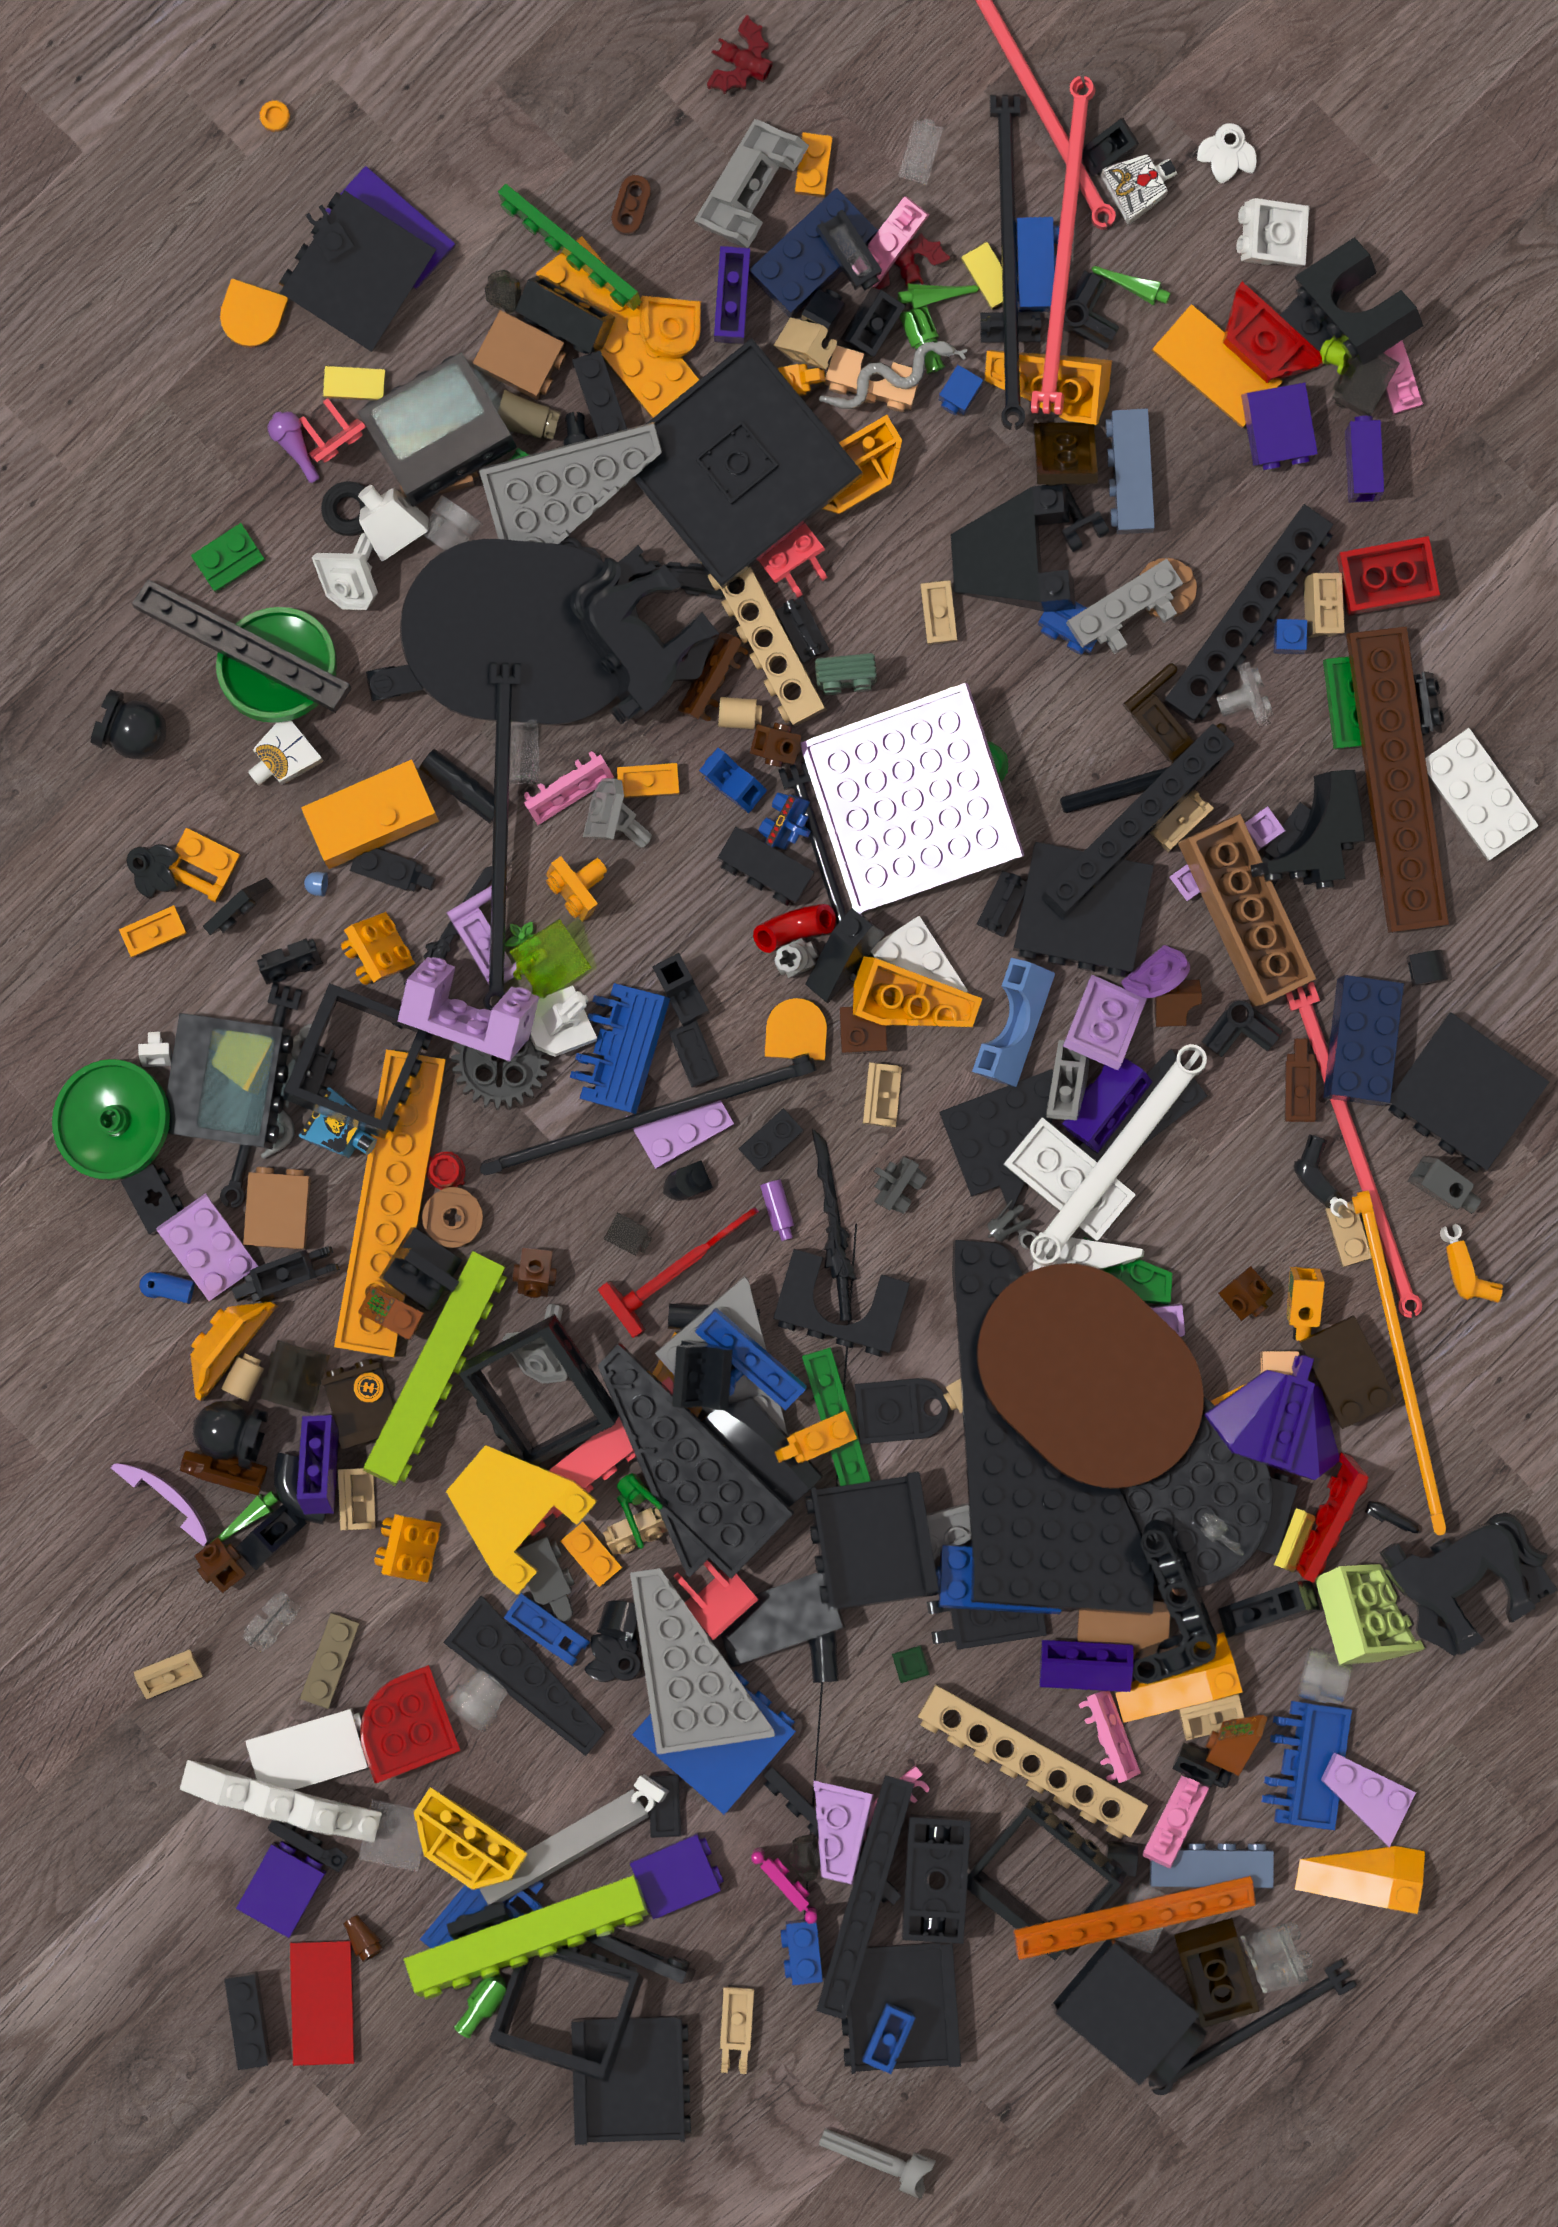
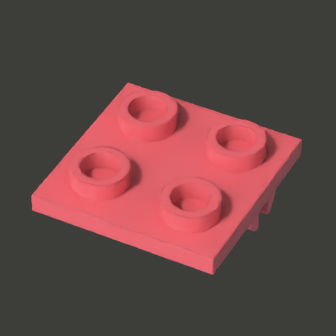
M328 398L323 403L343 430L326 443L321 440L304 416L299 418L301 424L318 446L308 454L316 462L323 460L324 463L339 453L336 448L344 442L350 445L362 437L363 433L361 430L366 427L359 419H355L350 424H347Z
M806 523L758 560L775 584L784 578L797 598L803 594L791 576L790 571L806 560L810 562L822 581L828 578L815 557L825 549Z
M707 1560L703 1565L711 1572L715 1579L699 1593L678 1572L673 1577L691 1596L685 1604L705 1632L714 1640L759 1599L737 1574L730 1579L722 1570L718 1571Z

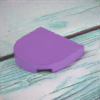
M1164 945L1125 977L1121 983L1125 990L1140 997H1157L1171 991L1187 977L1190 971V963L1184 953Z

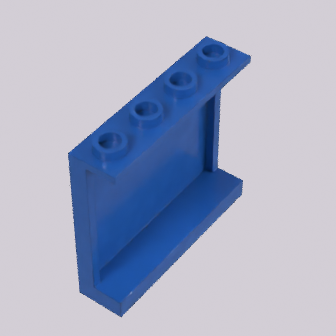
M736 1670L734 1674L774 1729L775 1737L657 1754L651 1713L632 1734L724 1815L796 1732L792 1727L795 1721L782 1710L779 1714L774 1712L769 1707L772 1701L759 1690L756 1694L751 1692L746 1687L749 1681Z

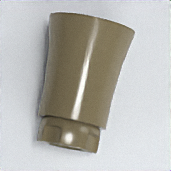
M505 389L498 411L510 432L530 435L540 439L543 436L550 440L554 438L561 413L557 410H549V406L519 397Z

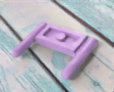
M492 885L446 912L488 984L490 925L479 907L491 900ZM538 948L514 964L511 963L505 952L504 983L547 957L546 950Z

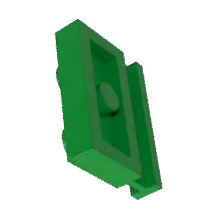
M241 523L191 555L215 593L266 561Z

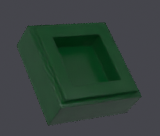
M921 1645L892 1654L900 1683L930 1675Z

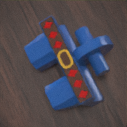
M777 793L772 801V807L780 811L777 820L766 817L758 829L767 838L765 843L771 847L776 846L786 850L790 842L796 843L799 835L809 837L811 831L804 827L809 817L804 813L810 801L798 796Z

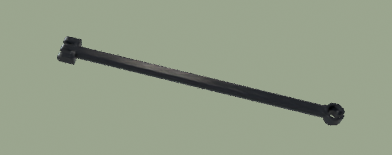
M1014 94V106H1008V95H1002V106H996V95H990V117H998L1005 370V408L1001 414V422L1006 429L1011 430L1012 423L1007 418L1010 415H1015L1019 420L1014 424V428L1018 430L1025 422V411L1020 404L1013 117H1020V94Z
M490 662L489 683L497 684L489 991L483 998L484 1007L490 1011L493 1008L490 1004L491 997L496 995L501 999L505 995L504 959L512 684L521 683V664L514 663L513 675H509V663L504 662L501 664V675L497 674L496 662Z
M809 1053L801 1054L791 1058L793 1062L791 1065L516 1152L486 1159L481 1163L480 1172L483 1175L497 1173L511 1166L780 1081L809 1074L817 1070L814 1059L809 1057Z

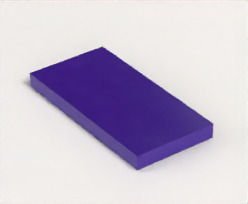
M364 166L344 189L425 243L436 248L435 253L414 284L413 288L415 290L420 287L456 246L452 240L368 167ZM326 209L327 213L330 214L332 210Z

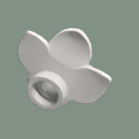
M1226 123L1220 126L1215 136L1204 139L1198 148L1197 160L1211 162L1213 174L1219 183H1224L1232 178L1238 168L1248 173H1253L1255 170V150L1253 146L1245 141L1243 130L1234 123ZM1228 133L1235 134L1236 140L1232 144L1225 143L1224 137Z

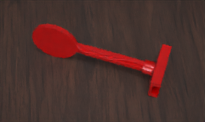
M756 1207L752 1208L716 1234L707 1243L692 1249L636 1292L632 1290L623 1297L611 1281L606 1282L597 1290L632 1338L637 1337L646 1330L634 1312L644 1305L643 1301L700 1260L712 1246L733 1233L759 1211Z

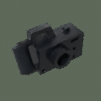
M1183 1743L1172 1769L1186 1775L1187 1778L1210 1787L1214 1784L1220 1788H1227L1233 1773L1221 1769L1219 1777L1216 1779L1220 1767L1206 1761L1209 1748L1201 1751Z

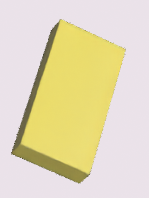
M988 242L962 256L961 259L993 310L1003 304L1002 265Z
M325 366L323 397L378 400L384 397L386 371L385 369Z
M1296 1508L1274 1565L1290 1572L1296 1570L1316 1519L1314 1515Z

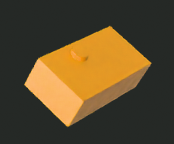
M412 759L301 807L328 869L439 822Z

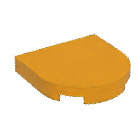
M231 278L220 312L223 330L234 343L240 346L256 347L262 345L276 335L289 298Z
M651 296L641 297L640 333L645 345L653 353L664 358L673 359L687 355L695 347L700 337L701 301Z
M801 998L788 999L779 1003L771 1011L767 1020L765 1057L791 1059L795 1056L809 1053L810 1058L825 1061L827 1025L822 1011L814 1003Z

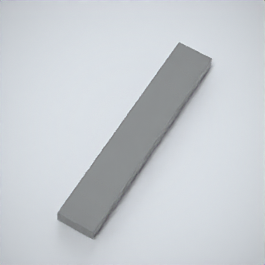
M632 1789L525 1851L528 1855L512 1880L479 1888L487 1904H500L648 1818V1813L639 1799L636 1803L631 1802L635 1791Z

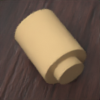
M720 697L719 727L755 729V723L761 724L762 706L756 705L757 699Z
M246 1353L243 1358L236 1356L221 1389L249 1402L264 1368L259 1366L261 1360Z

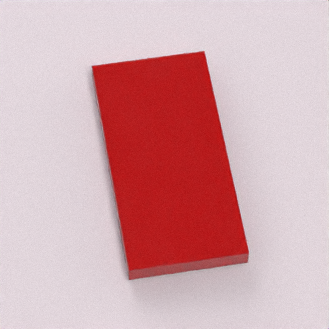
M350 1940L290 1942L293 2066L354 2064L352 1948Z

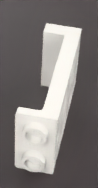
M353 1708L246 1740L256 1779L295 1790L368 1768L361 1745L360 1730L362 1718L360 1713L354 1714Z

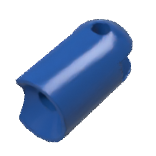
M161 1272L146 1273L141 1278L139 1284L141 1292L149 1298L164 1297L187 1304L191 1302L195 1282L192 1280ZM154 1282L155 1286L151 1288V1284Z

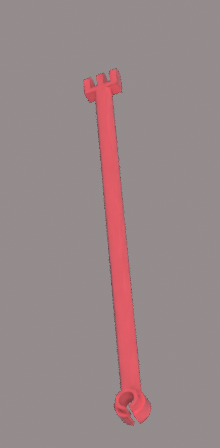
M975 0L1067 165L1069 138L992 0ZM1082 163L1079 189L1092 210L1091 220L1093 225L1098 229H1107V225L1111 227L1114 224L1115 211L1113 207L1104 203ZM1104 213L1108 215L1109 220L1107 224L1098 220L1099 214Z
M1081 76L1073 79L1070 84V92L1074 98L1042 389L1041 391L1032 392L1031 413L1035 414L1039 412L1040 402H1043V414H1050L1052 403H1055L1054 412L1056 415H1062L1064 395L1062 392H1056L1088 102L1095 94L1094 84L1086 76L1084 77L1085 86L1089 88L1086 95H1079L1080 89L1084 88Z
M1312 981L1307 983L1309 996L1305 995L1302 986L1296 989L1299 999L1294 1000L1292 991L1286 993L1285 996L1290 1011L1299 1009L1325 1084L1329 1049L1313 1006L1320 999ZM1330 1099L1361 1190H1369L1383 1253L1399 1296L1397 1309L1402 1316L1412 1318V1312L1405 1308L1406 1301L1413 1300L1415 1302L1416 1308L1413 1310L1415 1316L1421 1312L1422 1302L1417 1295L1413 1294L1347 1101Z

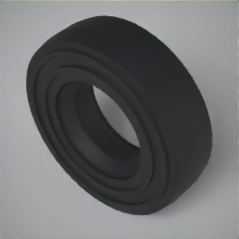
M352 481L340 482L332 486L324 495L321 504L322 516L327 526L335 533L344 536H354L364 532L359 522L360 512L352 520L342 519L337 513L339 501L346 497L356 499L360 504V510L366 506L358 497L359 493L365 488L363 485Z

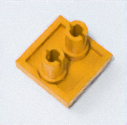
M560 856L551 863L546 873L548 877L546 882L556 895L560 893L566 900L564 905L573 918L579 917L583 922L593 914L598 905L588 890L604 878L607 869L602 861L596 858L576 873L572 871L562 856Z
M387 912L352 924L344 930L349 939L342 942L341 948L342 950L348 947L351 948L344 953L348 958L353 959L358 955L361 959L363 966L356 969V975L358 977L363 973L366 974L359 979L364 985L392 976L415 965L408 947L402 941L394 922L389 918Z
M397 1514L394 1515V1519L391 1517L385 1518L382 1524L391 1526V1529L381 1527V1533L383 1536L389 1537L387 1548H378L375 1553L385 1558H374L377 1566H383L381 1574L428 1583L436 1545L439 1540L441 1523Z

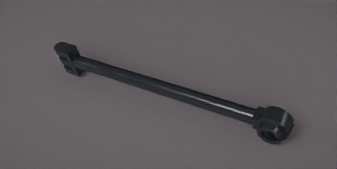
M801 762V768L804 772L802 775L798 774L796 765L790 766L793 776L790 779H787V773L784 768L778 769L784 790L794 788L796 796L810 801L805 784L812 782L806 762ZM810 802L804 813L809 817L805 826L811 831L809 838L838 925L846 915V911ZM853 973L849 979L855 982L856 975Z
M272 984L268 1003L277 1006L271 1026L284 1027L288 1008L298 1011L303 990L296 988L292 1000L288 999L291 987L284 986L282 996L280 997L277 996L279 984ZM269 1075L259 1095L253 1093L243 1134L255 1135L267 1091ZM242 1144L239 1146L231 1180L220 1193L221 1201L226 1207L229 1206L230 1202L226 1196L230 1190H235L237 1193V1199L231 1202V1208L241 1206L245 1200L242 1182L252 1146Z
M1341 1958L1323 1968L1328 1976L1326 1979L1193 2056L1167 2083L1165 2088L1159 2089L1156 2087L1152 2089V2092L1160 2096L1168 2094L1173 2087V2083L1177 2082L1180 2078L1331 1989L1335 1988L1338 1995L1341 1996L1356 1987L1357 1983L1355 1980L1348 1981L1344 1985L1341 1982L1351 1975L1348 1969L1339 1974L1335 1971L1345 1964L1343 1959ZM1149 2079V2081H1148V2082H1149V2087H1152V2086L1154 2087V2086H1156V2084H1154V2083Z

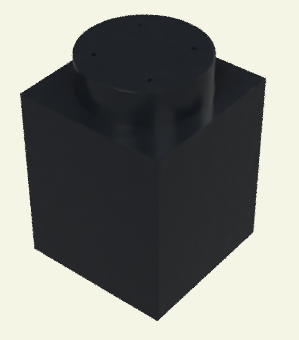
M1114 1938L1105 1940L1052 2003V2008L1057 2016L1139 2086H1141L1146 2078H1149L1159 2088L1164 2087L1189 2061L1207 2035V2031L1195 2022L1199 2017L1195 2007Z

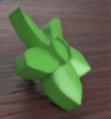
M533 922L526 923L522 929L515 924H510V931L514 936L508 939L505 946L511 948L518 946L519 952L525 957L528 953V945L536 946L541 943L539 938L532 934L534 930Z

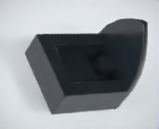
M702 1160L671 1172L664 1182L663 1194L672 1200L682 1201L712 1189L713 1186Z

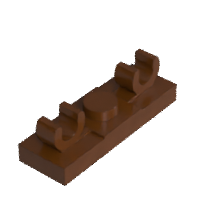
M724 632L720 633L706 658L701 676L693 681L678 711L695 719L711 720V717L707 716L704 712L705 707L708 704L716 708L719 706L716 700L711 699L712 694H715L716 690L723 685L725 674L729 669L728 666L735 669L740 668V665L734 661V655L737 652L743 655L748 654L747 649L740 646L742 640L734 635Z

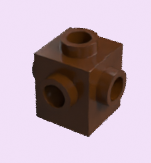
M774 722L773 728L757 724L750 754L766 758L765 764L782 768L783 762L795 765L796 757L801 750L800 740L802 735L792 733V726Z
M522 1248L520 1264H514L513 1282H518V1294H524L530 1298L548 1297L549 1286H555L557 1268H552L553 1251Z
M1250 1266L1218 1294L1242 1321L1250 1314L1256 1318L1269 1306L1266 1304V1301L1274 1293Z
M216 1538L195 1555L196 1560L201 1566L197 1569L200 1576L207 1584L212 1581L222 1593L246 1575L238 1562L242 1558L239 1552L231 1543L226 1546L219 1538Z

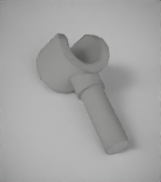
M1017 1216L1012 1222L1015 1225L1021 1221ZM1026 1227L1017 1231L1019 1233V1244L1023 1248L1028 1249L1023 1243V1238L1026 1235H1032L1033 1239H1035L1037 1235L1027 1230Z

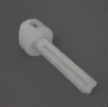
M826 2128L819 2142V2145L895 2177H901L900 2182L902 2183L899 2191L922 2199L926 2190L923 2176L932 2170L936 2162L914 2152L912 2158L908 2159L906 2163L898 2157Z

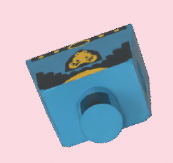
M329 1087L323 1095L326 1099L357 1110L344 1097ZM314 1111L299 1134V1137L311 1144L348 1158L352 1155L355 1148L369 1155L377 1143V1139L365 1133V1131Z

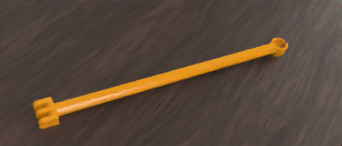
M1369 1190L1357 1193L1358 1196L1352 1197L1355 1214L1362 1213L1434 1532L1437 1535H1444L1446 1523Z

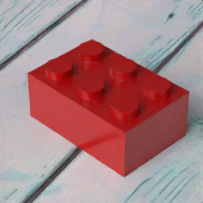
M1429 536L1340 552L1337 556L1339 573H1342L1343 594L1348 616L1434 601L1440 596Z

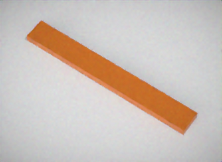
M1251 1876L1017 1929L1014 1930L1017 1956L1019 1960L1256 1906L1254 1884Z

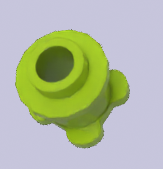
M1332 337L1326 340L1321 347L1320 355L1322 356V362L1326 365L1333 364L1337 366V373L1344 375L1347 370L1355 367L1357 358L1353 357L1351 359L1342 346L1343 342L1340 339L1335 341Z

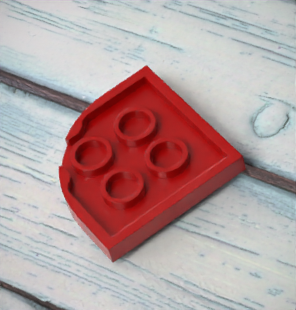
M429 1665L398 1676L385 1683L376 1691L365 1708L360 1730L361 1745L375 1784L461 1751Z

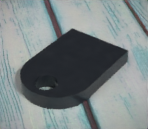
M917 1378L854 1384L860 1444L927 1438L938 1432L946 1421L948 1414L947 1401L943 1396V1391L931 1381ZM934 1398L941 1403V1412L937 1416H929L925 1413L924 1403L928 1399Z

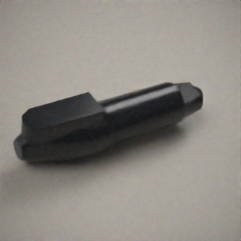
M1368 1502L1365 1513L1381 1522L1386 1520L1406 1532H1419L1417 1525L1394 1512L1391 1508L1378 1502Z

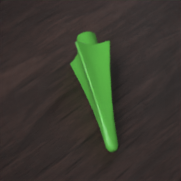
M1097 266L1092 268L1093 273L1122 286L1153 306L1156 300L1167 304L1171 293L1161 289V282L1128 276Z
M907 284L908 291L898 292V301L902 304H912L913 308L916 309L951 297L975 293L979 288L976 285L931 286Z
M270 1491L264 1497L261 1494L256 1496L246 1509L216 1538L223 1542L239 1530L273 1512L274 1510L271 1506L279 1501L276 1494Z

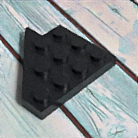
M1052 1069L1019 1081L1017 1087L1008 1085L939 1112L971 1197L1000 1187L1006 1205L1011 1199L1013 1200L1008 1210L1013 1209L1025 1182L1003 1164L1042 1117L1051 1124L1053 1118H1047L1046 1114L1053 1078Z

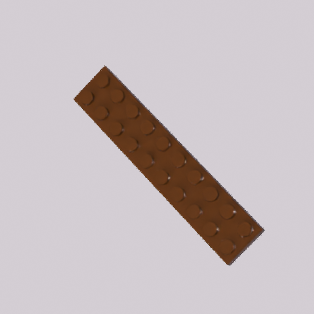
M1407 626L1346 634L1388 933L1449 925Z

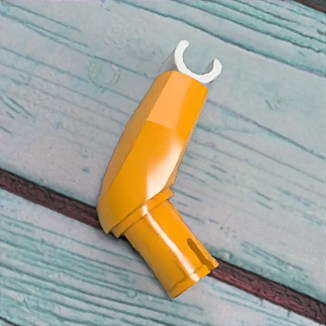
M1457 1224L1452 1225L1454 1237L1448 1234L1446 1226L1442 1227L1440 1230L1441 1239L1445 1242H1450L1446 1247L1453 1283L1459 1296L1466 1300L1479 1297L1498 1303L1502 1296L1503 1290L1501 1289L1503 1284L1478 1279L1465 1241L1458 1240L1462 1234L1461 1227Z

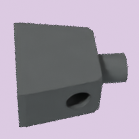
M1423 1156L1407 1180L1451 1209L1458 1210L1462 1207L1472 1214L1482 1201L1480 1197L1471 1192L1474 1187L1471 1181L1437 1158Z

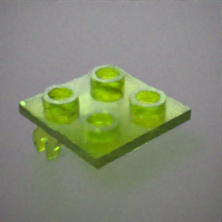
M560 919L509 951L516 961V970L513 973L516 980H521V976L524 974L532 986V994L543 999L592 968Z

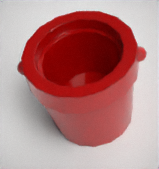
M440 1152L433 1157H429L427 1177L434 1187L442 1190L465 1184L466 1167L458 1155L452 1152Z

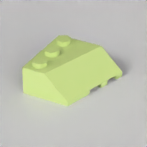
M1381 1564L1340 1566L1316 1578L1318 1594L1321 1598L1339 1665L1381 1662L1425 1649L1421 1640L1416 1641L1409 1629L1412 1623L1408 1615L1402 1616L1396 1604L1398 1596Z

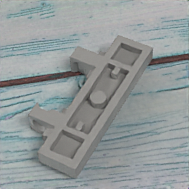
M1165 559L1075 615L1066 624L1082 648L1097 639L1100 644L1106 642L1112 652L1116 654L1127 647L1126 641L1118 630L1123 627L1122 623L1145 608L1148 611L1154 608L1163 623L1175 617L1177 612L1170 602L1174 599L1171 592L1182 586L1183 582L1168 559Z

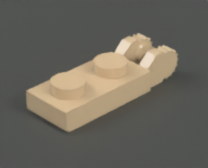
M724 1987L720 2049H722L721 2073H728V2069H730L729 2049L741 2050L739 2070L740 2074H747L748 2051L751 2050L754 1988Z

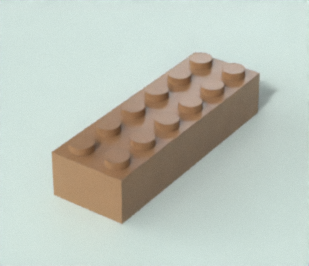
M1241 814L1227 818L1177 842L1253 1007L1266 1004L1316 979L1272 881L1265 882L1264 877L1252 878L1251 865L1262 863V860Z

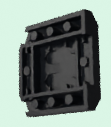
M752 1396L729 1403L728 1410L719 1411L713 1409L701 1420L789 1507L822 1478V1473L810 1460L797 1463L795 1457H792L780 1463L778 1462L774 1452L789 1445L787 1441L788 1436Z

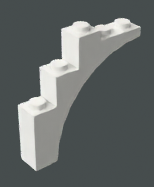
M187 1760L180 1790L217 1805L242 1809L262 1818L287 1822L308 1831L328 1835L335 1834L370 1842L375 1841L382 1815L381 1812L297 1792L252 1779L214 1765Z

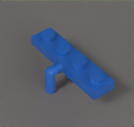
M715 1308L696 1327L695 1333L708 1344L733 1349L732 1365L735 1367L731 1370L729 1396L733 1395L736 1382L743 1375L750 1379L785 1411L806 1390L807 1385L718 1308Z

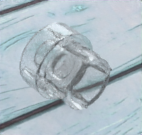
M441 495L431 509L432 515L429 518L428 532L423 534V536L445 551L458 544L468 542L469 539L473 540L483 526V523Z
M1310 1647L1302 1669L1297 1697L1321 1703L1327 1701L1341 1704L1348 1688L1352 1664L1339 1665L1336 1654Z
M477 1669L466 1684L456 1685L445 1699V1702L468 1724L481 1732H486L498 1717L496 1712L501 1707L500 1703L508 1695V1692L493 1677Z

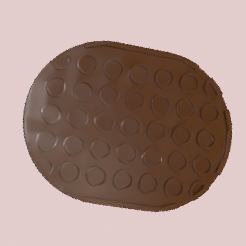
M1069 1263L1054 1264L1032 1270L1013 1281L1000 1293L983 1320L977 1345V1364L983 1388L989 1401L1016 1432L1047 1462L1067 1477L1079 1483L1107 1489L1140 1485L1153 1480L1169 1470L1181 1459L1193 1442L1201 1422L1204 1403L1203 1383L1196 1360L1183 1339L1131 1288L1113 1275L1091 1266Z

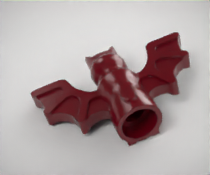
M748 15L744 17L738 28V34L746 41L748 49L741 50L737 45L719 38L718 42L722 46L719 51L713 50L712 54L723 59L724 62L733 63L736 69L732 71L716 69L707 82V89H719L723 94H726L735 87L745 90L746 81L749 77H753L762 83L767 79L773 62L761 57L765 50L769 49V43H766L761 36L762 25L753 23Z
M920 233L916 239L908 243L894 264L900 267V274L902 279L905 280L906 285L918 280L923 285L924 281L920 274V268L914 261L916 254L926 257L933 266L949 261L951 258L943 251L940 241L930 242ZM890 269L876 287L872 286V288L882 290L889 287Z

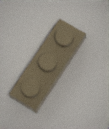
M334 1613L330 1614L300 1699L326 1709L330 1708L357 1634L359 1622Z

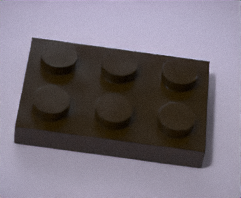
M1078 422L1034 423L1037 484L1049 486L1057 484H1098L1094 424Z

